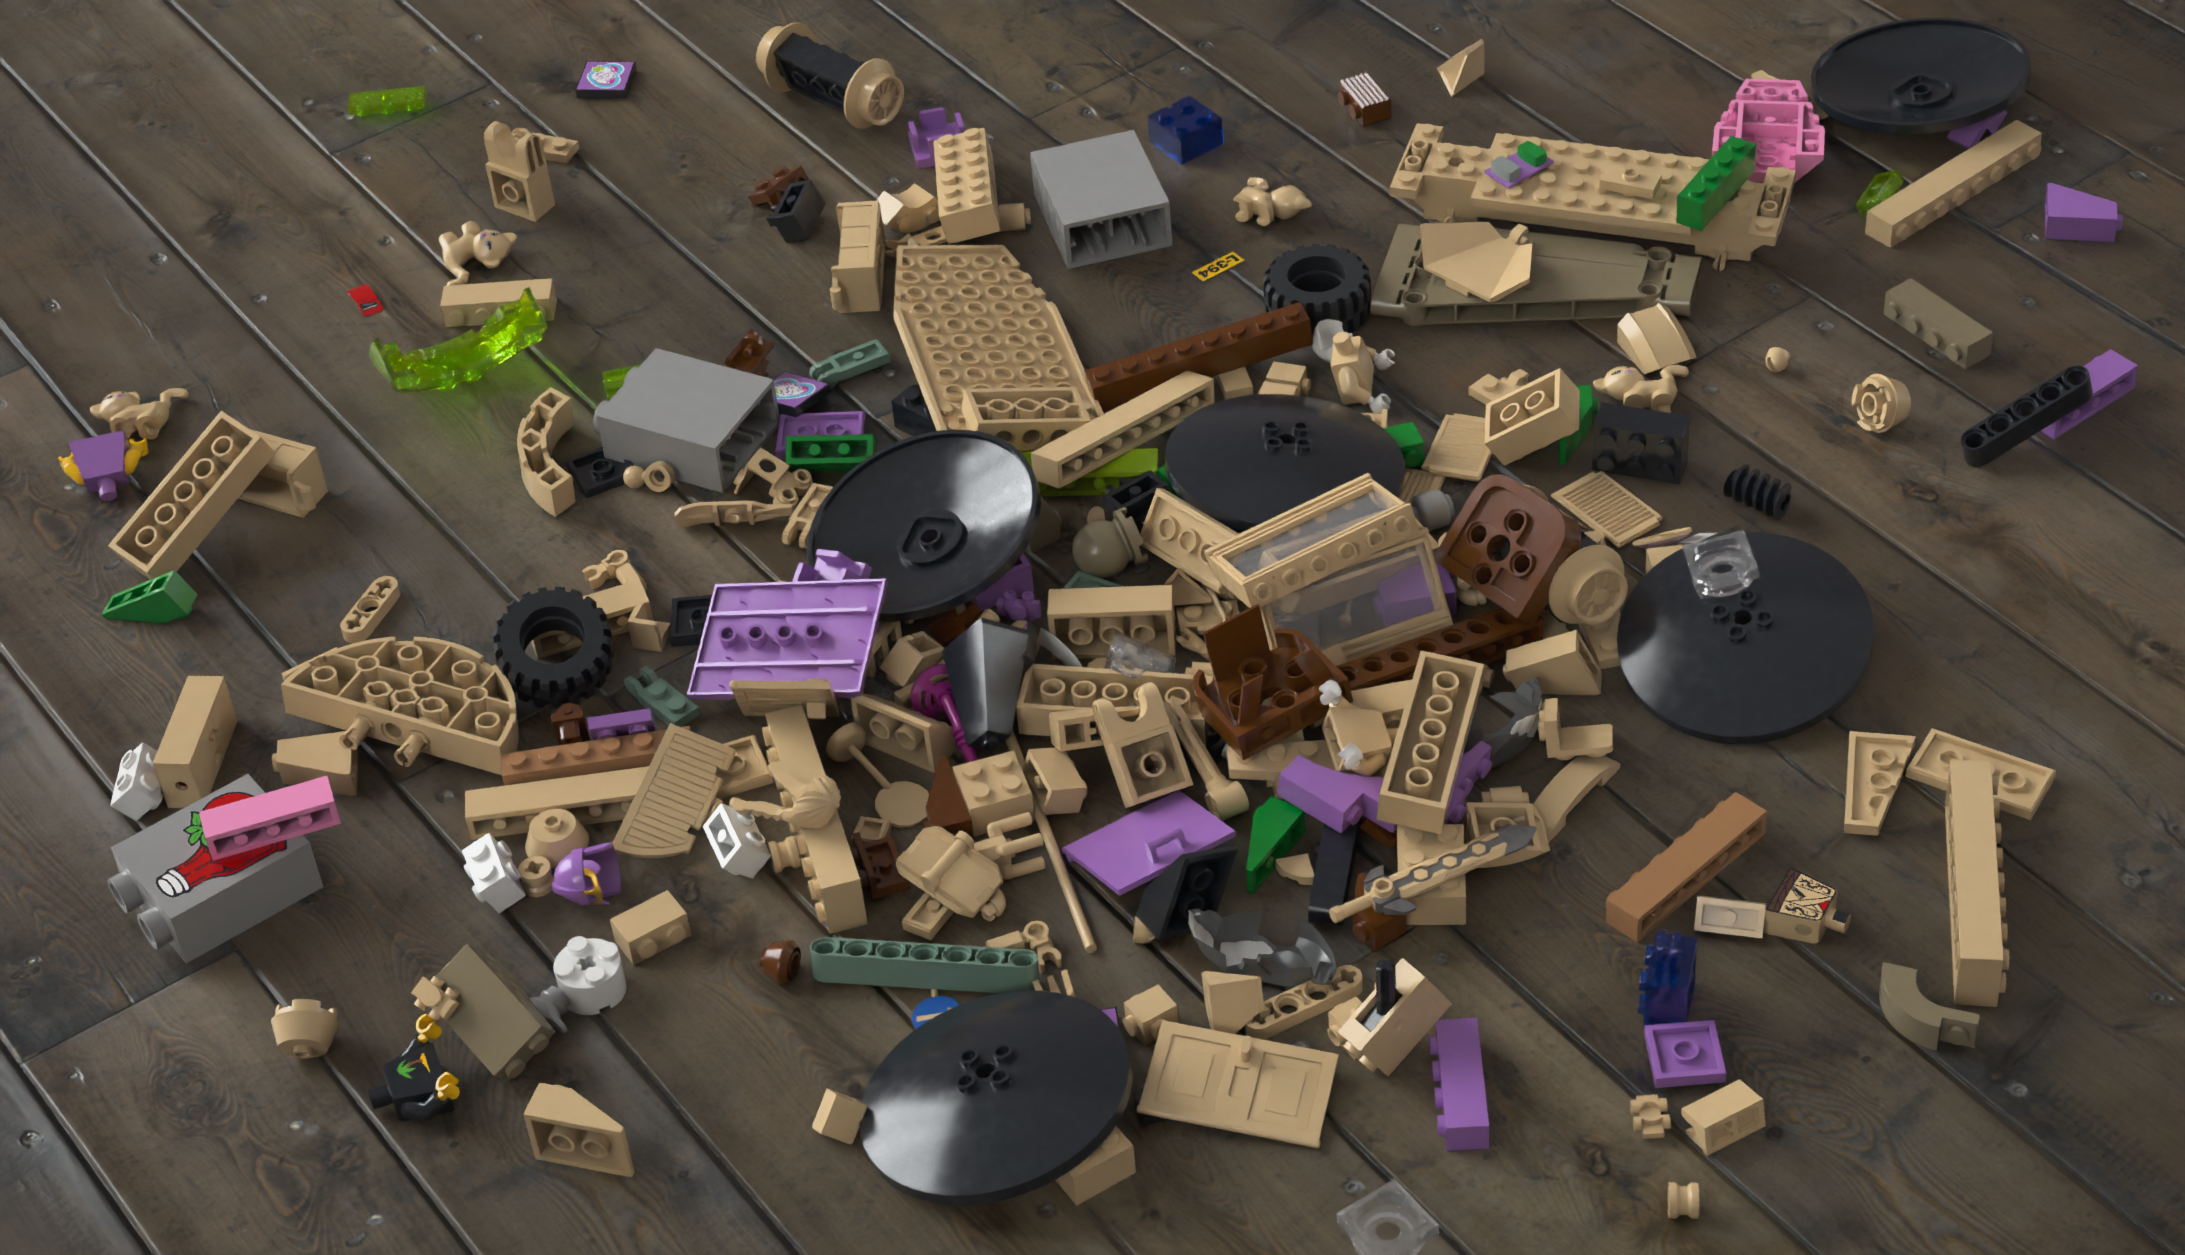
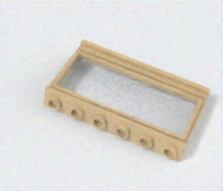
M1366 473L1204 551L1214 577L1249 608L1256 604L1261 608L1401 541L1420 530L1411 504L1404 503L1374 481L1369 473Z
M1419 527V532L1261 607L1260 611L1269 649L1278 648L1274 629L1287 628L1304 634L1320 651L1335 643H1339L1349 662L1453 625L1429 540L1428 528Z

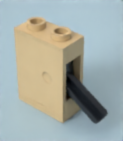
M1403 958L1396 965L1392 960L1385 961L1383 959L1376 963L1374 991L1360 1007H1354L1350 1011V1018L1338 1031L1347 1040L1344 1047L1371 1072L1374 1073L1378 1068L1388 1077L1452 1005L1424 975Z

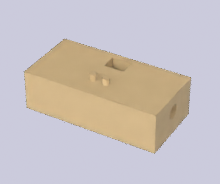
M188 676L153 761V766L168 808H185L209 795L238 722L224 676Z

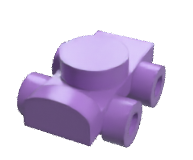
M1007 590L1004 592V598H998L997 614L998 616H1006L1008 620L1018 621L1025 619L1028 622H1032L1036 618H1041L1040 600H1034V594L1031 591L1022 593V599H1016V592Z

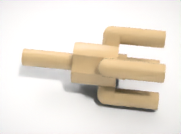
M1029 812L988 824L987 832L989 839L976 842L973 845V849L999 866L1004 880L1045 869V862L1042 856L1011 864V858L1015 857V853L1044 845L1040 833L1013 841L1010 838L1005 839L1003 835L1004 832L1032 825V818Z

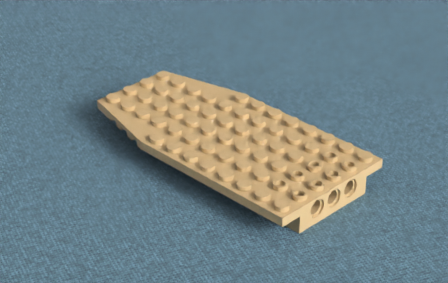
M1004 245L897 246L893 318L936 431H979L1001 438L1019 451H1035L1104 414L1099 401L1094 400L1086 383L1085 369L1057 306L1052 301L1047 302L1045 292L1041 288H1035L1032 284V277L1027 272L1024 273L1019 269V262Z

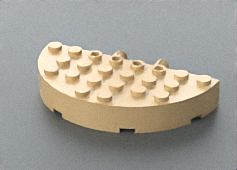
M396 637L361 641L325 653V660L321 667L313 666L309 662L306 663L281 684L286 713L346 730L339 737V741L344 748H348L352 743L353 745L350 747L352 751L356 750L367 736L399 745L400 748L394 753V758L401 766L405 763V767H409L415 758L423 752L502 775L501 755L517 751L519 728L515 695L506 675L502 674L498 666H491L484 661V656L480 653L453 642L427 637H414L413 641H396Z

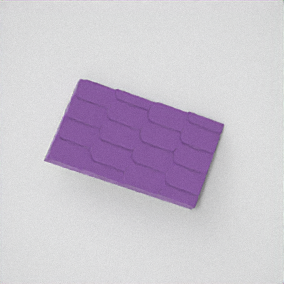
M887 579L715 584L687 692L688 699H735L729 686L732 680L807 681V679H826V681L831 682L835 698H855L861 696L865 685L868 663L872 655L875 634L878 629L881 608L885 600Z

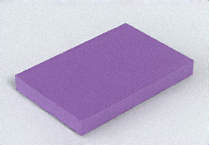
M866 412L802 413L796 418L781 414L775 449L776 457L778 459H786V436L865 434Z

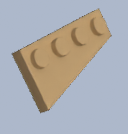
M1849 732L1844 833L1878 836L1915 746L1916 736Z

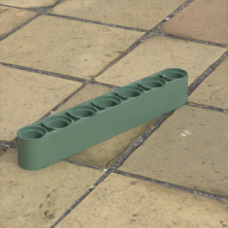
M822 937L810 944L812 976L821 982L1005 993L1036 991L1032 982L1039 980L1038 955L1036 952L1027 949Z

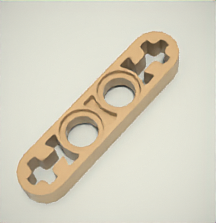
M1343 965L1337 967L1330 986L1315 984L1312 980H1309L1264 1001V1010L1259 1012L1244 1026L1245 1034L1252 1038L1264 1040L1328 1011L1340 1003H1345L1355 996L1357 997L1363 990L1361 971L1355 966ZM1317 991L1324 992L1327 995L1321 1000L1309 997L1310 994ZM1286 1005L1298 1008L1294 1013L1290 1014L1280 1011V1008Z

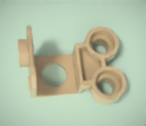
M760 447L746 464L745 469L742 468L733 482L737 485L734 494L738 495L753 477L754 473L772 483L769 495L774 497L773 504H792L794 511L798 503V496H803L807 493L813 483L811 474L805 469H798L790 473L788 471L790 465ZM763 460L771 461L774 463L776 470L774 472H765L760 468L759 463Z

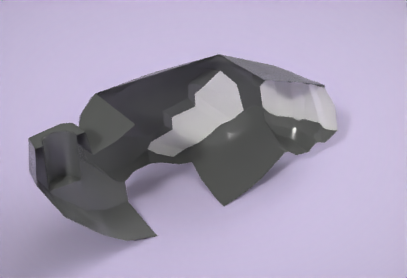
M1532 678L1529 682H1524L1515 692H1501L1490 696L1514 712L1515 715L1502 730L1490 734H1484L1481 726L1472 720L1463 755L1480 741H1483L1492 746L1490 755L1492 769L1513 758L1533 741L1538 728L1539 711L1541 710L1542 689L1538 678Z
M1189 910L1188 923L1193 939L1196 940L1205 957L1225 973L1253 976L1244 971L1243 968L1247 963H1259L1260 958L1269 959L1281 967V969L1261 980L1263 984L1293 988L1311 977L1312 982L1315 984L1331 985L1337 969L1333 952L1322 935L1312 925L1299 919L1296 945L1283 947L1277 946L1258 935L1263 912H1241L1221 917L1212 910Z

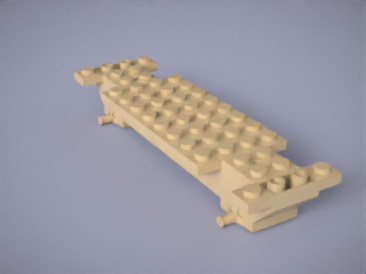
M1417 123L1391 182L1389 191L1391 197L1413 199L1424 209V219L1438 220L1444 223L1479 222L1480 218L1483 217L1695 245V254L1715 258L1713 268L1718 271L1720 265V271H1722L1727 260L1750 261L1753 251L1762 245H1776L1790 203V196L1796 179V170L1783 167H1768L1763 183L1746 180L1702 231L1676 223L1677 195L1710 159L1678 156L1670 153H1653L1645 150L1621 149L1619 147L1597 146L1590 143L1581 144L1564 140L1556 141L1540 139L1538 137L1516 136L1509 133H1496L1491 148L1486 149L1477 146L1440 143L1443 137V126ZM1526 141L1541 147L1547 152V157L1554 161L1553 164L1509 189L1484 174V171L1491 167V161L1500 156L1510 157L1517 153V146ZM1608 164L1628 168L1633 167L1638 170L1662 174V184L1653 199L1599 189L1600 178Z

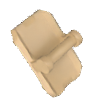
M940 826L924 828L916 836L915 841L906 851L904 850L896 861V868L901 876L957 914L971 918L979 912L1003 883L999 866L973 849L975 842L970 835L964 831H959L954 836Z

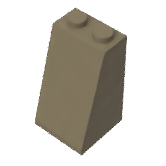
M466 944L436 975V977L445 982L441 990L445 992L448 987H451L459 993L456 1001L460 1004L450 1018L445 1021L487 1069L498 1078L509 1081L520 1075L525 1069V1064L534 1054L545 1049L549 1043V1038L555 1033V1030L501 961L490 953Z

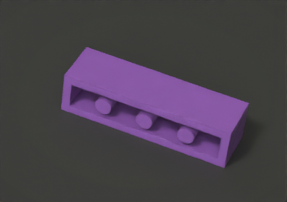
M2111 349L2095 357L2091 362L2084 365L2090 373L2093 390L2091 399L2044 428L2041 432L2056 439L2135 388L2138 365Z
M1477 1018L1438 1020L1435 1023V1034H1429L1430 1055H1437V1061H1432L1433 1082H1440V1088H1434L1435 1108L1442 1109L1443 1115H1437L1438 1137H1445L1446 1151L1489 1149V1119Z

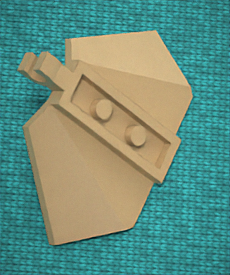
M1489 222L1420 224L1424 270L1446 280L1447 287L1467 297L1470 294H1474L1488 302H1496L1530 283L1532 243L1528 244V238L1523 236L1528 233V227L1519 223L1512 229L1509 237L1505 239L1500 236Z

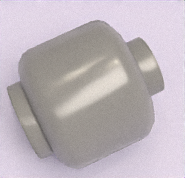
M1438 489L1418 494L1412 499L1411 506L1415 518L1423 527H1427L1429 531L1448 526L1451 517L1455 515L1451 497L1448 494L1444 495Z

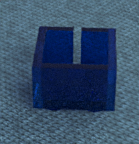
M1190 95L1171 104V108H1161L1159 111L1148 116L1150 143L1181 165L1223 144L1222 117Z

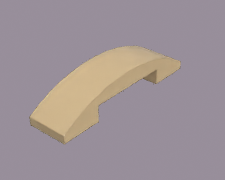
M1580 755L1567 764L1550 781L1533 804L1544 821L1548 843L1566 825V815L1596 784L1603 786L1620 769V763L1606 756L1592 758L1588 755Z

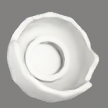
M1326 319L1319 321L1314 329L1312 349L1316 355L1331 363L1333 337L1337 333L1344 332L1342 322Z

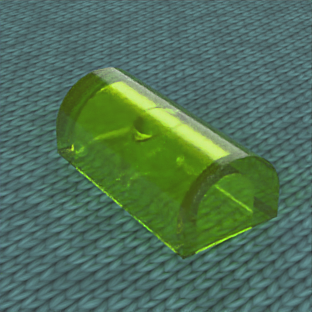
M1900 170L1888 171L1874 176L1856 204L1859 213L1863 217L1867 218L1868 210L1899 191L1903 184V176Z

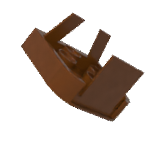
M1503 474L1490 475L1480 481L1472 491L1436 551L1434 558L1438 564L1513 616L1534 625L1541 612H1547L1548 610L1545 606L1549 601V589L1555 573L1570 555L1578 551L1581 544V529L1588 532L1589 528L1515 479ZM1505 538H1508L1511 544L1510 552L1504 560L1496 562L1493 554L1503 548Z
M1258 604L1203 632L1215 680L1207 685L1204 671L1199 669L1193 677L1192 684L1197 706L1202 717L1243 761L1326 717L1330 706L1329 704L1323 705L1321 703L1320 696L1324 693L1319 690V686L1326 681L1334 680L1341 688V695L1349 703L1353 702L1348 677L1304 634L1287 628L1274 629L1278 648L1269 649ZM1272 697L1271 706L1262 705L1264 700Z

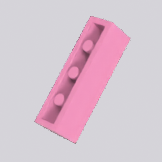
M328 776L199 812L205 839L213 861L341 824Z

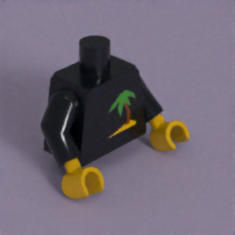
M423 1014L417 1020L416 1030L420 1035L416 1034L399 1056L383 1066L382 1069L387 1084L367 1090L373 1110L394 1104L398 1119L401 1121L410 1119L429 1121L436 1114L454 1110L451 1099H456L459 1096L460 1090L455 1086L459 1080L448 1072L443 1073L433 1042L429 1043L428 1041L429 1038L437 1039L441 1035V1027L428 1014Z

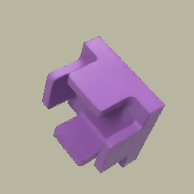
M943 107L919 111V129L915 128L913 121L908 122V138L918 169L935 166L934 140H938L944 135L953 136L965 132L960 112L954 113L955 122L946 123Z
M817 549L815 555L818 558L814 569L806 563L799 562L792 582L869 579L872 567L866 563L852 561L838 551Z

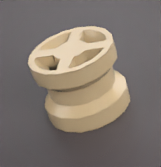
M793 836L786 837L783 842L779 843L775 841L767 842L775 873L782 872L785 867L789 866L793 868L801 867L799 853Z
M532 856L520 863L518 871L521 875L522 887L526 895L541 897L552 891L554 878L551 874V866L547 858Z
M1668 1182L1669 1219H1677L1680 1215H1687L1690 1219H1699L1698 1183L1679 1186L1676 1182Z

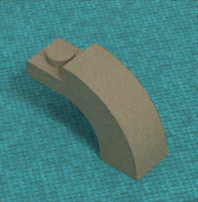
M1883 962L1879 1000L1886 1019L1896 1031L1910 1041L1936 1051L1939 1040L1975 1048L1980 1014L1943 1007L1929 1001L1921 994L1917 987L1918 969Z

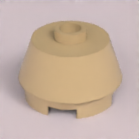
M1873 374L1865 379L1862 384L1855 386L1852 394V407H1857L1860 417L1857 423L1863 429L1883 433L1903 422L1908 417L1911 408V398L1907 387L1901 381L1882 374Z
M549 809L539 813L531 821L525 851L528 857L542 856L547 858L550 862L552 873V868H556L563 858L572 853V850L588 847L589 835L571 812L564 809Z
M294 999L290 1007L278 1004L275 1009V1016L271 1019V1024L279 1051L300 1059L314 1058L326 1054L340 1026L337 1021V1010L334 1007L329 1009V1011L320 1008L321 1001L311 999Z

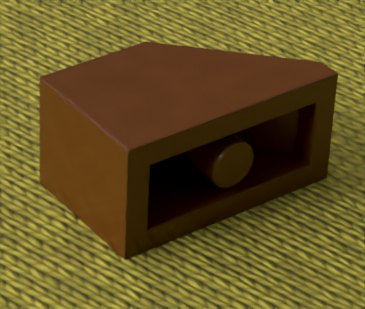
M1363 872L1357 875L1354 899L1364 895V880L1367 875ZM1372 907L1353 915L1354 925L1352 929L1354 935L1360 942H1365L1375 952L1406 933V915H1384V912H1375Z

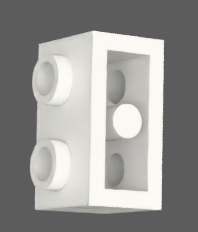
M144 742L134 751L129 750L123 756L110 804L111 807L135 821L140 819L150 809L155 810L163 798L161 786L153 766L157 750Z
M721 803L703 825L722 869L727 870L733 875L740 874L753 879L771 856L765 844V838L760 833L755 823V817L752 814L740 815L733 807Z
M488 833L462 850L466 860L464 869L475 883L472 886V890L480 902L487 901L498 913H501L526 896L520 882L521 875L511 859L512 852L503 840L498 842Z

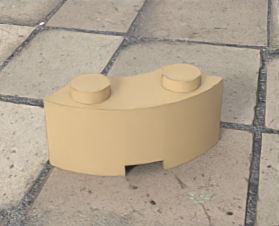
M915 183L908 190L900 194H889L884 191L876 200L881 205L883 224L897 232L910 233L919 231L940 220L938 200Z

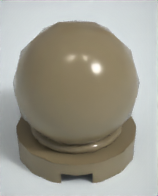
M1126 507L1113 511L1114 519L1112 522L1100 519L1091 521L1079 529L1073 539L1072 554L1074 562L1082 572L1106 579L1122 572L1129 560L1133 561L1136 566L1149 561L1146 553L1141 555L1139 546L1144 543L1133 518H1125L1127 513Z

